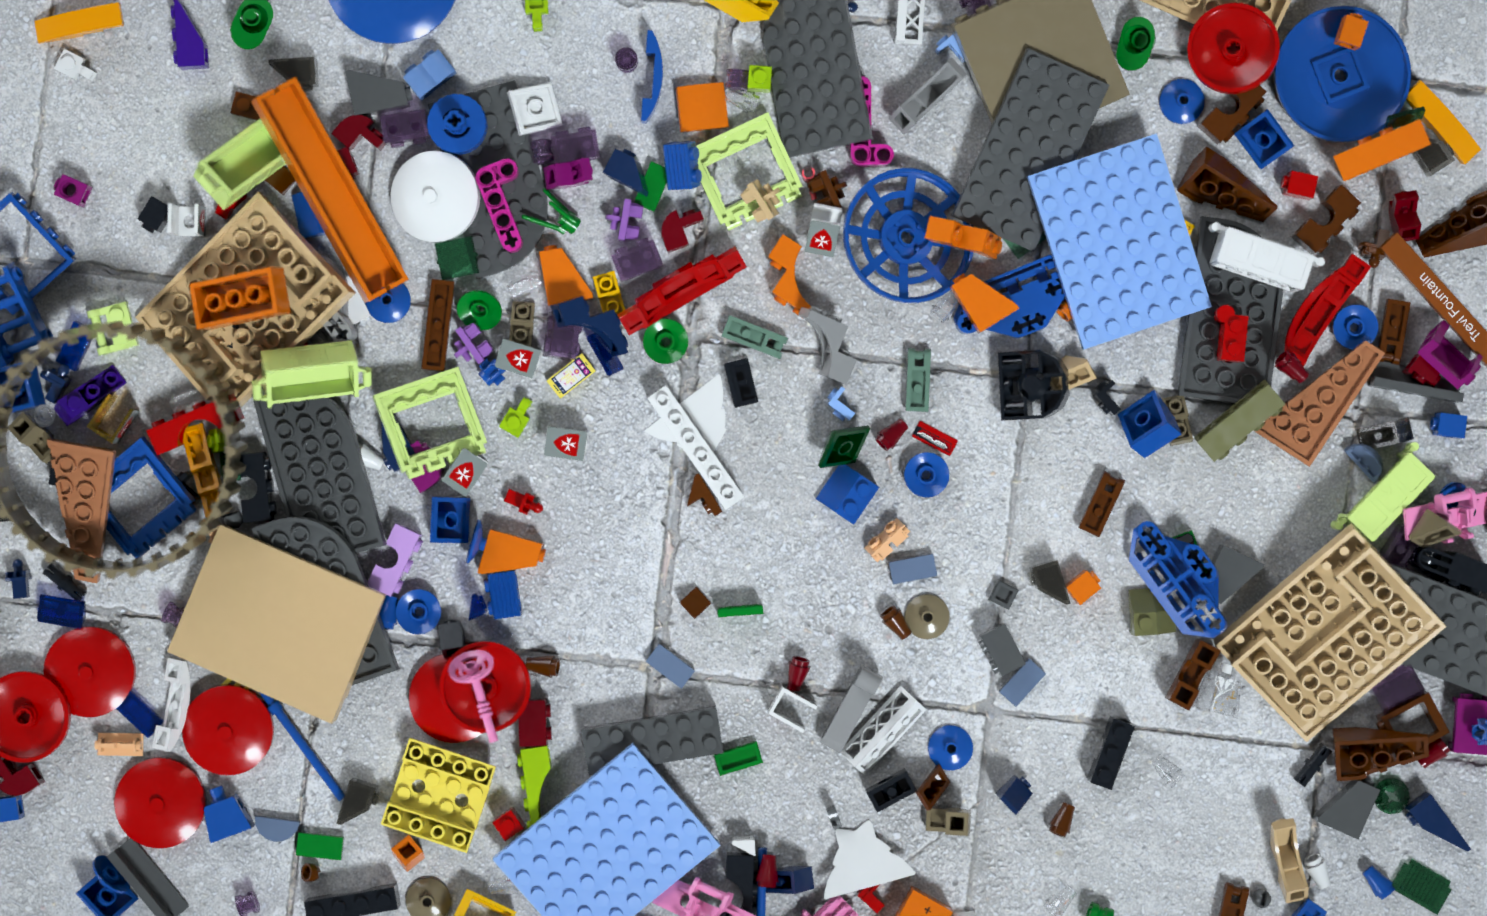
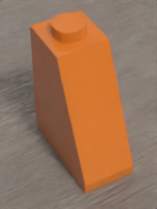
M557 245L545 246L544 251L539 252L548 306L551 307L552 305L583 296L584 300L594 299L593 293L562 248H557Z
M963 273L952 280L954 285L950 289L978 333L1019 309L1017 304L972 274L966 277Z
M490 529L477 573L487 574L537 566L538 562L543 563L546 549H542L543 543Z

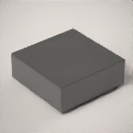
M998 580L988 600L1009 610L1019 590Z

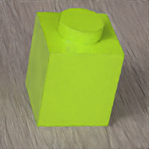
M749 65L748 92L770 93L772 67Z

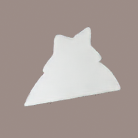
M719 374L680 403V406L713 453L726 432L725 409H721L723 385L721 375ZM662 418L645 429L646 433L661 440L677 442V446L681 447Z
M867 820L855 831L836 829L835 834L839 849L833 860L835 868L827 881L824 899L915 875V871L903 859L889 852L891 849L886 843L876 838L873 824L870 820Z

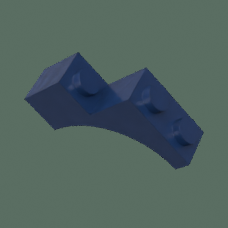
M583 296L551 306L558 328L580 326L589 329L605 342L612 357L628 353V342L626 337L622 335L620 329L621 321L614 309L589 316V305Z

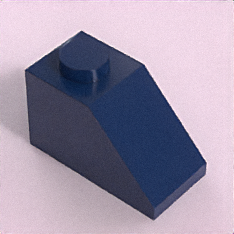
M615 148L603 173L616 182L647 197L649 193L641 163L635 159L636 155L627 149H624L622 152Z
M1014 775L995 794L1016 815L1033 793L1029 790L1031 787L1030 783L1023 776L1018 778Z
M812 866L777 868L779 882H776V888L766 887V893L797 894L814 889Z

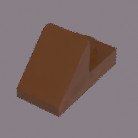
M696 474L687 507L703 497L705 501L701 504L708 515L711 513L714 516L722 512L721 508L700 474Z

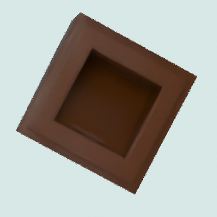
M284 166L265 180L283 196L296 182L291 172Z
M697 587L679 602L694 619L711 604Z

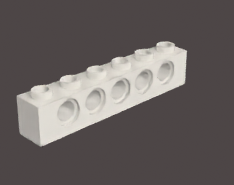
M665 385L648 397L652 406L725 510L744 498L668 387Z

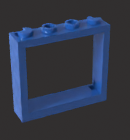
M10 192L0 201V212L8 204L12 203L65 259L29 292L33 298L76 260L73 256L75 252L67 244L63 246L58 241L59 235L51 227L47 229L41 223L43 218L35 210L31 212L25 206L27 201L19 193L14 194ZM0 285V300L11 296ZM17 303L6 309L14 315L22 307L20 303Z

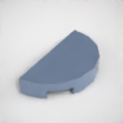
M1352 444L1346 447L1345 453L1375 484L1383 471V461L1379 453L1372 447L1364 444Z
M255 816V825L258 832L265 839L273 842L285 841L291 838L297 832L301 821Z

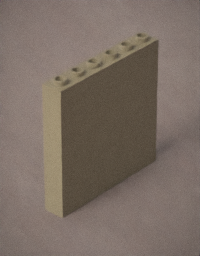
M996 0V4L990 7L988 4L982 5L975 9L976 13L970 16L967 13L960 15L954 19L955 23L950 24L991 124L994 122L1026 48L1109 84L1099 109L1130 95L1092 0Z

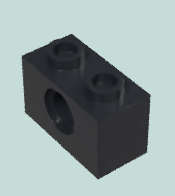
M904 768L865 789L878 813L917 792V789Z

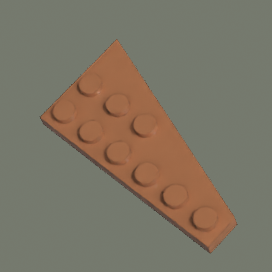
M49 438L47 439V444L51 451V464L55 471L57 481L55 484L62 518L65 520L66 538L69 540L70 548L76 552L82 551L85 553L84 555L93 558L103 557L116 450ZM77 568L73 571L76 580L92 583L100 581L101 573L94 577H86L84 569Z

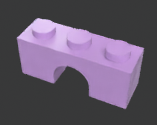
M395 523L386 544L397 551L398 561L392 568L376 564L368 580L369 587L390 597L394 596L395 593L399 594L404 584L401 581L404 572L409 573L414 562L411 560L414 552H419L423 544V540H420L422 534L399 523Z

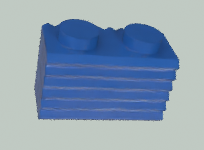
M695 141L669 142L662 145L668 190L693 189L700 186L702 173L698 169L699 149L695 146Z
M516 570L488 574V579H484L486 593L490 592L491 601L487 602L489 615H493L494 619L521 616L522 608Z

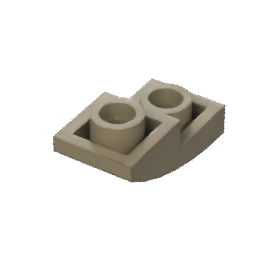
M512 302L510 341L532 347L535 303Z
M1177 395L1162 398L1175 417L1181 431L1180 436L1169 442L1170 446L1192 442L1193 436L1184 396Z

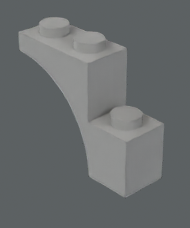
M951 58L921 88L899 106L888 119L904 135L935 105L944 99L967 73Z
M811 306L810 309L801 307L798 316L811 324L821 343L822 362L818 374L847 385L857 359L849 356L851 352L840 348L848 326L841 323L842 318L830 314L829 317L822 315L823 310Z

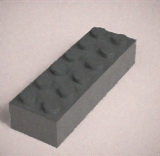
M716 706L585 727L581 730L589 775H594L632 743L636 745L652 765L723 753Z

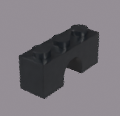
M266 452L241 454L240 462L246 465V470L238 474V478L250 477L257 484L256 495L251 499L241 500L243 523L272 520L274 515L277 514L276 502L272 501L271 492H274V482L272 478L269 479L268 470L271 469L270 458L266 456Z
M1112 716L1109 717L1102 736L1103 744L1100 753L1096 759L1094 758L1087 777L1090 783L1112 790L1134 731V725Z

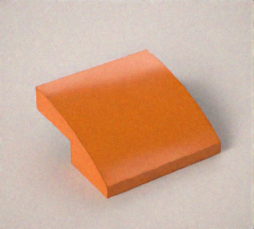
M724 82L687 85L675 88L680 133L729 127Z

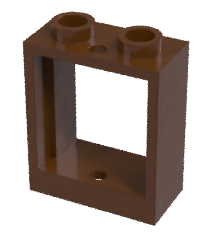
M1421 691L1376 715L1378 720L1376 726L1378 729L1394 731L1389 720L1420 704L1434 730L1428 734V744L1450 733L1430 693L1426 691Z

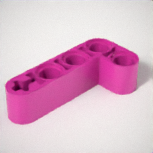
M861 76L863 87H866L864 93L865 98H867L866 104L871 125V82L868 78ZM871 140L850 144V160L855 166L885 167L893 160L894 152L889 145L871 144ZM857 150H863L867 158L864 161H858L854 153ZM880 150L887 151L889 159L887 161L879 160L877 152Z
M503 159L479 169L476 173V182L501 245L506 251L516 253L522 248L523 240L501 185L515 180L519 174V168L513 160ZM510 164L514 166V172L510 176L502 174V168L505 165ZM484 173H491L493 175L491 183L483 184L481 182V177ZM499 194L501 202L495 206L491 205L489 202L491 195ZM501 215L509 216L510 221L507 226L501 227L498 225V218ZM514 227V231H510V233L518 241L515 242V247L512 248L510 245H506L509 242L508 235L506 233L502 235L501 232H507Z

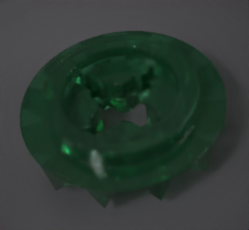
M1387 778L1379 782L1375 787L1380 790L1375 804L1382 812L1396 814L1407 807L1410 800L1409 788L1401 780ZM1385 790L1391 793L1396 791L1395 796L1399 802L1394 800L1388 802L1389 796H1387Z

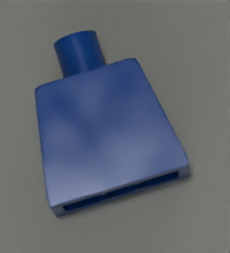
M222 785L209 790L213 803L204 807V814L210 843L255 826L238 794L226 797Z

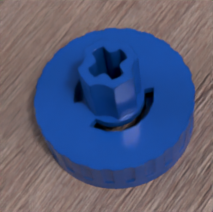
M463 94L446 95L440 98L430 109L427 118V128L431 139L441 150L450 154L463 155L474 151L482 144L487 134L488 122L484 110L477 101ZM454 117L461 121L457 123V127L453 126Z

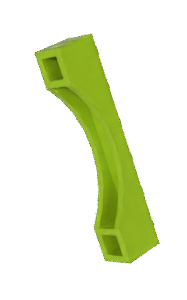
M549 743L547 746L522 747L520 749L521 753L517 754L518 766L523 767L524 776H520L521 787L526 789L527 798L523 799L525 812L529 811L530 820L527 821V829L541 818V788L552 766Z

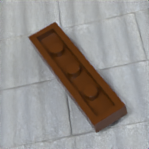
M432 279L421 369L445 371L455 288L454 281Z

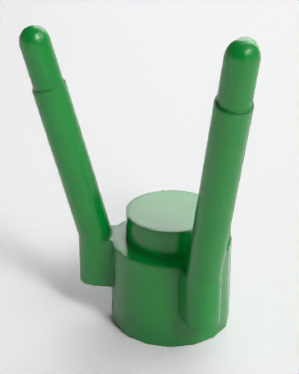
M546 188L543 189V192L552 200L549 201V205L561 214L557 220V223L560 225L557 226L524 214L521 216L522 219L556 230L562 235L566 231L573 234L581 222V219L576 217L573 212L567 209Z

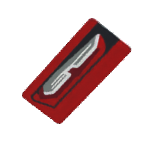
M919 421L912 435L913 438L948 456L952 454L958 442L953 437L922 421Z

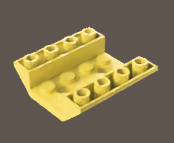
M409 738L402 758L403 763L380 825L467 853L475 834L496 766ZM419 779L425 783L424 791H415L413 788L415 780ZM458 794H465L468 797V804L459 806L456 803V796Z

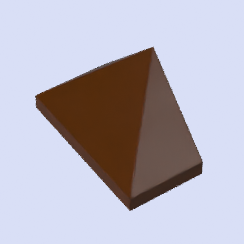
M940 765L935 766L916 792L927 811L931 810L951 783Z

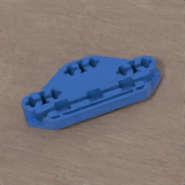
M1052 255L984 281V283L996 291L1006 287L1007 292L1002 293V295L1019 307L1018 310L985 330L1017 339L1041 330L1048 325L1065 297L1064 293L1061 294L1063 288L1054 291L1053 296L1051 293L1047 294L1045 292L1048 288L1047 284L1050 287L1061 284V282L1056 281V279H1059L1057 272L1050 274L1052 279H1049L1045 269L1046 266L1048 270L1056 267ZM1036 276L1037 280L1022 285V291H1020L1016 278L1020 282ZM959 303L953 317L956 329L961 334H971L976 329L973 324L969 326L970 330L967 327L962 328L963 318H966L967 321H970ZM1035 314L1038 317H1043V320L1040 322L1041 326L1038 323L1029 325L1033 329L1028 332V326L1020 329V334L1017 331H1012V327L1015 326L1014 322L1017 325L1026 322L1022 317L1027 316V321L1036 318Z
M1150 521L1142 522L1134 528L1129 562L1181 633L1215 638L1219 634L1224 633L1227 629V620L1219 610V571L1205 551L1198 545L1164 536L1159 527ZM1146 527L1154 529L1151 533L1156 539H1159V536L1163 538L1157 541L1161 546H1167L1164 556L1157 554L1159 548L1149 536H1144ZM1138 538H1140L1138 543L1148 555L1145 558L1140 552H1137V555L1135 553ZM1191 550L1199 551L1197 557L1201 562H1204L1205 558L1207 559L1208 563L1202 564L1208 570H1213L1210 573L1212 576L1210 579L1202 577L1205 573L1194 559L1189 560ZM1157 563L1159 564L1157 566L1158 570L1166 579L1165 583H1162L1154 570L1148 571ZM1178 589L1175 593L1185 605V608L1182 609L1172 595L1169 597L1167 595ZM1200 600L1208 602L1205 606L1209 612H1212L1213 609L1216 610L1217 613H1212L1211 615L1216 620L1221 619L1219 629L1211 628L1213 622L1209 617H1206L1205 621L1202 616H1207L1204 610L1197 609L1200 606L1198 603ZM1196 615L1194 619L1204 632L1192 631L1195 630V626L1191 621L1188 623L1186 621Z

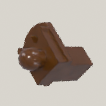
M1379 228L1375 233L1374 244L1368 242L1358 243L1357 249L1361 251L1360 256L1370 258L1368 263L1371 268L1378 267L1379 260H1383L1386 257L1379 247L1389 239L1390 231Z

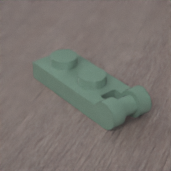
M729 315L721 336L777 359H781L783 354L781 352L782 347L788 341V338L731 315ZM769 338L775 340L773 348L766 346Z
M908 348L905 411H929L931 349L915 351V348ZM915 360H923V366H915Z

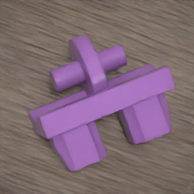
M631 199L624 200L622 217L619 216L620 208L613 207L612 215L606 214L605 216L606 220L611 221V230H617V224L621 222L618 239L626 242V239L638 240L640 227L628 224L630 217L642 219L644 207L632 203Z
M476 323L466 327H459L455 330L466 345L463 346L460 340L454 343L459 350L454 354L456 359L463 356L466 362L472 359L468 353L470 351L477 363L480 364L493 352L494 348L488 340H485L478 346L473 340L482 333Z

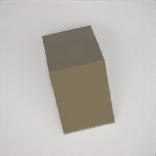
M1426 509L1409 535V540L1425 548L1461 534V530L1439 515Z

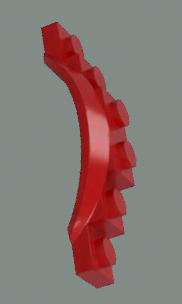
M735 246L717 257L712 254L694 265L689 262L653 283V289L634 299L636 304L617 314L628 335H631L642 328L649 327L697 297L730 280L734 274L747 268Z
M1354 254L1348 257L1341 268L1328 275L1309 293L1290 323L1285 339V351L1293 352L1303 367L1333 317L1371 268L1369 264Z

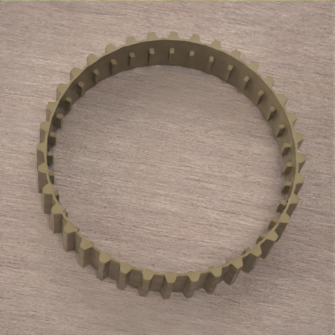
M122 321L79 326V328L58 332V337L43 339L38 342L39 349L27 351L21 355L23 364L9 367L6 371L9 380L5 384L0 385V505L2 506L0 518L8 517L13 523L11 533L14 536L22 534L28 540L26 548L30 551L38 548L44 552L46 562L51 563L56 560L63 562L65 571L72 572L77 568L84 569L86 577H94L101 572H105L108 579H115L125 572L130 577H136L148 569L154 572L170 562L177 561L189 554V551L203 544L207 540L206 535L220 527L221 522L218 518L230 512L233 508L229 499L234 494L240 492L242 486L236 480L238 474L246 470V465L240 462L241 452L247 450V443L240 441L239 432L245 428V422L236 420L234 411L240 405L238 401H230L228 398L229 382L219 381L215 375L218 367L215 364L206 365L201 360L203 352L200 349L189 350L184 347V338L180 336L167 338L165 337V329L159 327L145 330L144 323L140 322L126 325ZM97 333H107V338L117 337V333L127 335L129 340L137 339L138 337L147 340L146 344L159 345L165 349L164 352L167 354L173 353L182 360L181 364L188 365L196 374L195 377L204 383L208 390V395L212 396L216 404V412L221 417L223 424L222 433L225 434L226 447L224 448V452H226V466L223 467V472H225L223 484L218 487V491H220L218 499L209 507L212 511L208 518H204L198 523L201 526L196 533L192 531L185 536L187 542L181 547L178 543L169 547L171 553L162 556L161 551L151 555L152 559L149 560L137 557L132 562H123V559L107 561L103 560L104 557L93 558L84 555L85 553L82 551L76 552L67 547L65 543L58 542L49 532L41 528L34 517L27 511L12 481L7 460L6 434L8 431L9 415L13 411L12 406L15 397L20 394V388L25 379H29L32 376L31 372L33 369L46 362L44 360L46 356L50 353H59L62 351L60 346L67 342L69 345L79 343L78 338L87 335V340L98 338Z

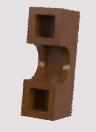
M1258 86L1245 93L1229 94L1236 103L1235 112L1233 114H1224L1216 107L1197 127L1217 145L1222 141L1228 142L1235 134L1232 131L1237 124L1242 126L1250 117L1247 113L1252 108L1257 109L1264 102L1265 99L1262 96L1267 91Z
M1342 185L1335 187L1321 203L1329 211L1330 219L1326 225H1319L1313 219H1307L1291 236L1309 254H1315L1316 252L1320 254L1329 245L1327 240L1332 235L1336 237L1343 230L1344 226L1342 224L1347 218L1351 220L1359 212L1357 207L1361 202Z
M1196 638L1165 698L1189 711L1199 693L1198 687L1203 676L1208 670L1211 671L1221 650Z

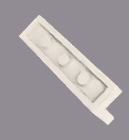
M897 0L894 44L922 45L925 0H920V3L917 0H910L909 2L908 0ZM912 2L919 8V14L913 19L907 14V6ZM919 18L918 25H917L914 21ZM911 24L918 31L917 39H905L906 28Z
M900 686L844 746L840 753L856 769L866 775L927 709ZM904 694L908 700L903 706L897 707V700ZM885 713H891L890 720L887 723H881L882 716ZM875 729V736L872 739L866 740L868 731ZM855 746H860V752L852 758L848 753Z

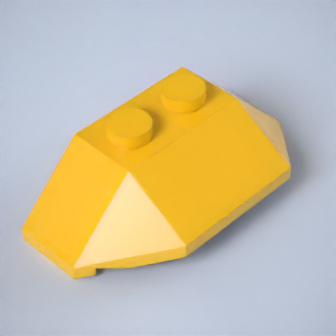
M704 0L741 22L769 20L779 4L778 0Z

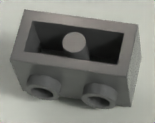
M1001 623L979 635L981 641L978 643L984 654L989 653L992 659L989 661V664L994 674L999 673L1003 677L1026 665L1005 623Z

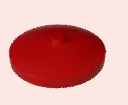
M1227 3L1210 9L1198 19L1189 35L1187 53L1193 73L1205 86L1220 93L1240 94L1257 88L1269 78L1278 62L1280 42L1273 22L1261 10L1248 4Z
M87 626L71 630L55 641L47 653L43 675L51 678L61 687L68 699L71 714L80 717H97L117 709L128 698L135 683L136 665L130 648L120 636L105 628Z
M488 641L466 645L450 657L441 673L439 692L443 707L450 718L459 726L469 731L486 733L483 719L479 717L481 713H478L479 708L476 707L478 702L472 683L456 682L450 677L448 671L450 663L458 655L471 650L486 651L492 656L494 666L491 672L480 680L486 700L490 702L488 707H491L490 712H493L491 717L496 732L503 730L521 717L529 703L531 678L527 666L516 652L505 645ZM477 658L466 660L463 662V664H466L469 661H476ZM485 660L484 663H485V666H486V669H487V668H488V662ZM456 669L455 674L457 677H460L459 670Z
M440 654L428 660L415 674L409 690L410 710L418 726L434 739L448 743L469 741L482 733L464 729L455 723L445 711L440 698L439 683L443 668L450 657L444 658L443 654Z
M19 671L1 677L0 756L20 763L34 762L49 756L63 743L70 728L71 710L65 693L55 681L37 672Z
M232 684L218 685L202 692L189 705L182 737L190 757L203 769L219 775H237L252 769L266 756L273 742L274 722L268 706L255 692Z
M168 757L150 758L129 769L119 782L114 799L115 814L123 831L135 842L150 848L173 847L191 837L201 825L205 816L204 807L207 805L205 788L196 772L187 764Z

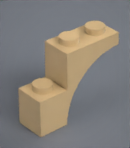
M1294 818L1279 819L1271 823L1270 847L1278 867V882L1287 904L1308 899L1309 887L1300 859Z

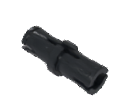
M53 563L47 567L48 569L43 571V575L58 585L57 588L60 591L64 590L77 603L83 599L81 596L87 594L86 590L72 580V576L64 574Z
M1320 743L1312 756L1304 761L1306 764L1293 779L1303 787H1306L1314 774L1320 772V766L1332 751Z

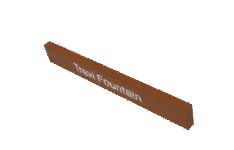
M1395 232L1379 247L1381 252L1439 316L1450 325L1449 327L1476 356L1478 354L1483 356L1481 362L1487 367V331L1406 241Z

